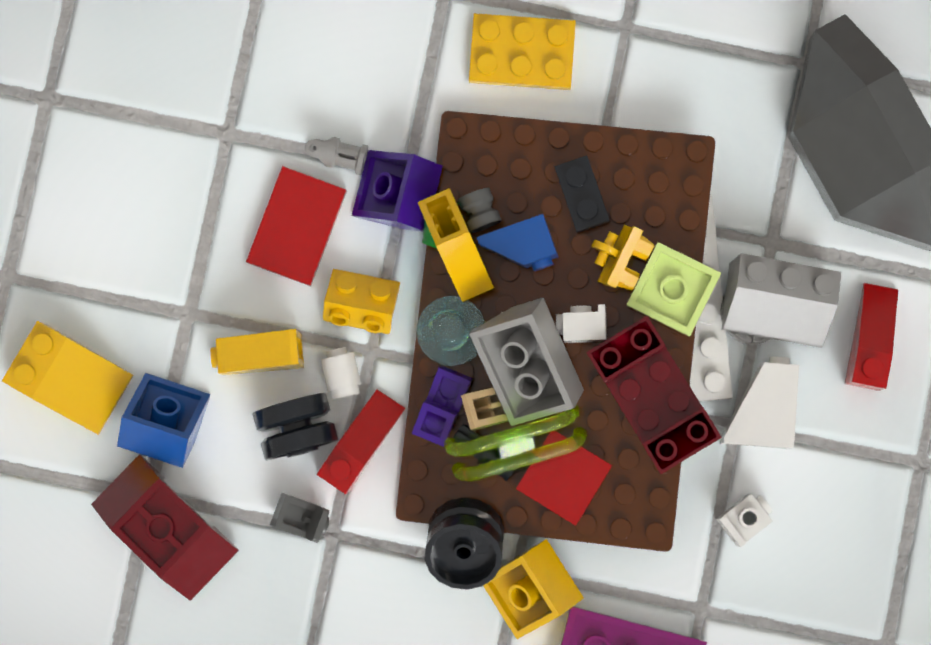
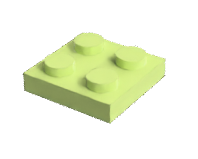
M658 242L627 306L690 337L721 276V272Z

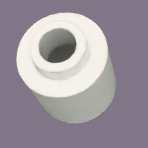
M346 347L326 351L327 358L321 359V365L327 391L332 393L333 400L360 394L358 385H361L354 352L347 353Z

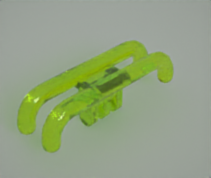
M576 404L573 409L566 410L558 415L467 442L457 443L454 438L446 439L444 449L449 455L454 457L469 456L497 447L501 455V459L473 467H465L463 463L456 462L452 466L453 475L461 481L480 480L577 450L586 442L587 432L583 427H576L573 435L568 439L538 448L535 447L533 437L564 428L573 423L579 416V406Z

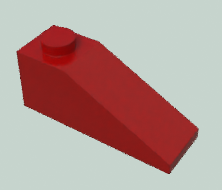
M863 283L845 384L876 391L887 388L893 356L898 289Z
M377 389L334 447L316 475L342 493L348 494L406 408Z

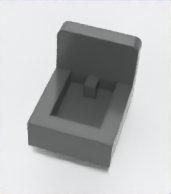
M281 493L270 526L318 543L320 537L328 529L330 510Z

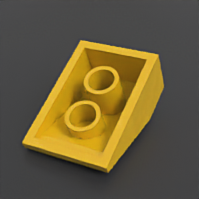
M37 321L3 377L2 382L99 435L134 375L47 324Z

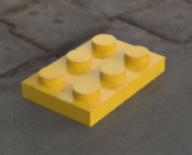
M474 13L469 83L571 90L576 21Z

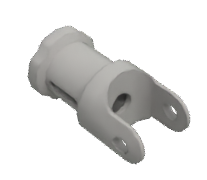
M332 137L325 141L320 139L308 141L305 145V151L309 156L319 158L326 167L333 168L336 165L355 170L357 175H362L369 146L363 144L361 147L343 143L340 138ZM341 154L353 156L355 159L342 156Z

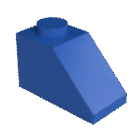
M543 214L477 237L478 243L482 248L524 268L532 267L533 271L552 266V259L559 257Z

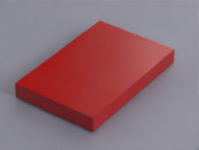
M282 166L246 263L311 287L347 190Z

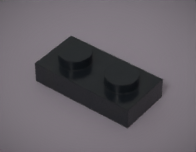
M586 155L554 166L576 232L580 233L609 223L610 220L588 156Z

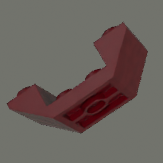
M645 316L586 352L660 475L722 438L648 316Z
M139 454L91 505L109 529L160 579L191 601L234 557L239 549L215 526L211 527L164 481L165 477Z

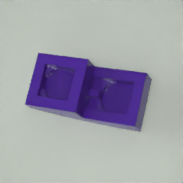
M441 365L437 370L427 399L423 402L412 434L444 447L463 405L461 395L468 393L473 378Z

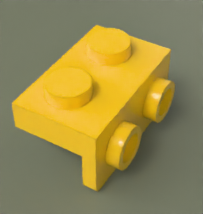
M333 269L324 300L323 320L337 326H350L365 329L371 333L390 334L400 282Z

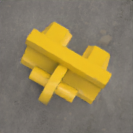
M624 225L619 237L609 231L604 243L598 240L593 241L591 247L600 251L594 263L604 267L597 282L613 288L621 287L629 290L635 288L640 273L626 267L630 257L633 255L646 261L654 248V244L642 236L643 230L635 226L629 227Z

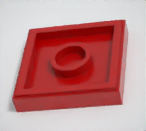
M552 429L516 489L576 526L613 465Z

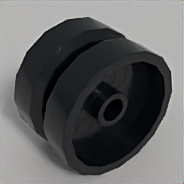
M325 392L278 403L252 413L256 430L261 432L280 430L279 434L267 437L260 443L266 461L285 456L291 458L318 450L320 446L339 440L334 423L324 421L312 424L311 422L313 419L327 415L331 410Z
M471 498L449 500L438 507L429 520L425 562L429 572L439 582L451 588L465 590L482 587L494 579L501 568L504 525L500 515L490 505Z

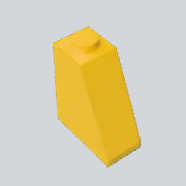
M450 188L419 201L418 205L461 301L464 302L493 289L494 286Z
M297 329L217 338L216 347H211L210 350L212 368H218V373L221 375L304 368L302 334Z

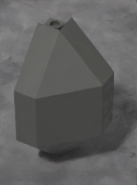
M844 14L816 29L810 36L788 138L834 221L931 251V127L899 70L856 24Z

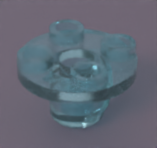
M457 296L439 298L430 303L419 317L417 324L419 345L430 359L446 366L465 364L478 355L469 333L471 330L484 324L485 319L480 310L468 300L462 302L461 298Z

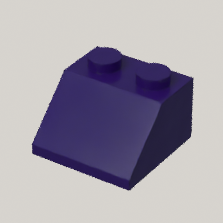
M368 150L351 216L400 229L423 232L425 219L418 202L436 194L443 166L415 154Z

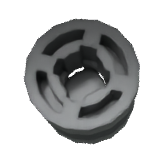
M490 188L476 190L458 199L461 210L469 216L466 224L470 233L488 229L502 221L499 211L492 208L493 196Z

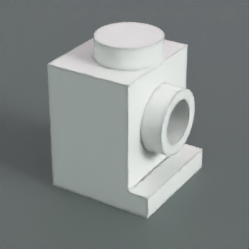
M605 304L598 305V312H592L591 306H571L570 313L556 314V328L559 334L563 335V341L565 343L606 341Z
M747 494L717 517L716 520L735 545L742 547L773 522L769 516L773 509L761 495L755 498L752 494ZM748 511L752 512L755 516V520L751 525H747L743 521V515Z

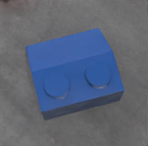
M145 373L122 415L117 447L183 468L195 444L211 394Z

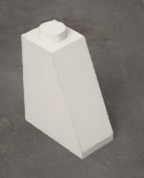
M769 357V362L761 363L723 431L720 444L794 449L799 365L790 364V358Z

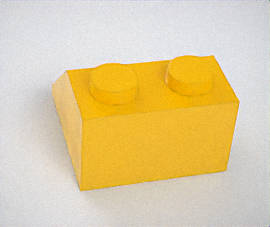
M547 539L501 566L494 579L483 585L516 639L558 618L584 599Z

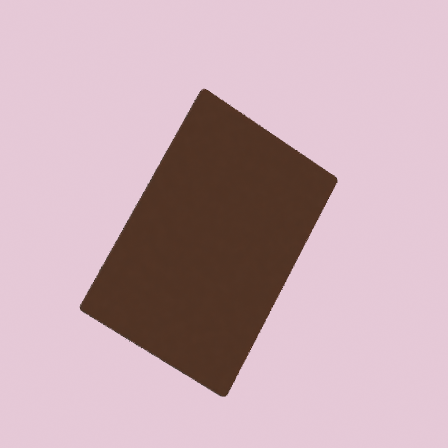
M445 111L442 114L436 163L443 167L436 194L450 188L455 201L458 203V199L466 194L479 189L490 188L493 196L492 208L499 211L502 221L488 229L470 233L494 288L464 302L461 301L438 249L426 245L396 506L397 519L429 524V520L435 510L445 502L458 498H471L490 505L500 515L504 525V533L663 552L671 550L681 463L660 475L586 353L602 342L565 343L563 341L584 389L573 409L511 426L509 421L475 431L490 443L492 441L496 442L494 444L495 447L519 463L507 481H504L502 477L482 462L477 464V458L453 441L455 433L463 424L469 426L464 405H462L444 447L412 434L423 402L427 399L437 370L441 365L473 378L468 393L493 388L469 333L511 307L544 298L556 325V314L570 313L571 306H591L592 312H598V305L605 304L607 339L646 316L627 306L634 289L613 288L597 282L604 267L594 263L600 251L594 249L591 245L594 240L604 243L609 231L619 237L624 225L629 227L635 226L643 230L642 236L654 244V248L646 261L631 255L626 266L640 273L639 279L658 242L703 264L716 144L712 136ZM587 155L610 222L577 233L554 166ZM458 204V208L466 223L469 216H467L466 212L461 210L460 205ZM543 214L559 257L552 259V266L533 271L532 267L524 268L482 248L478 243L477 237ZM649 317L690 386L696 326L689 337ZM552 429L613 465L576 526L516 489Z

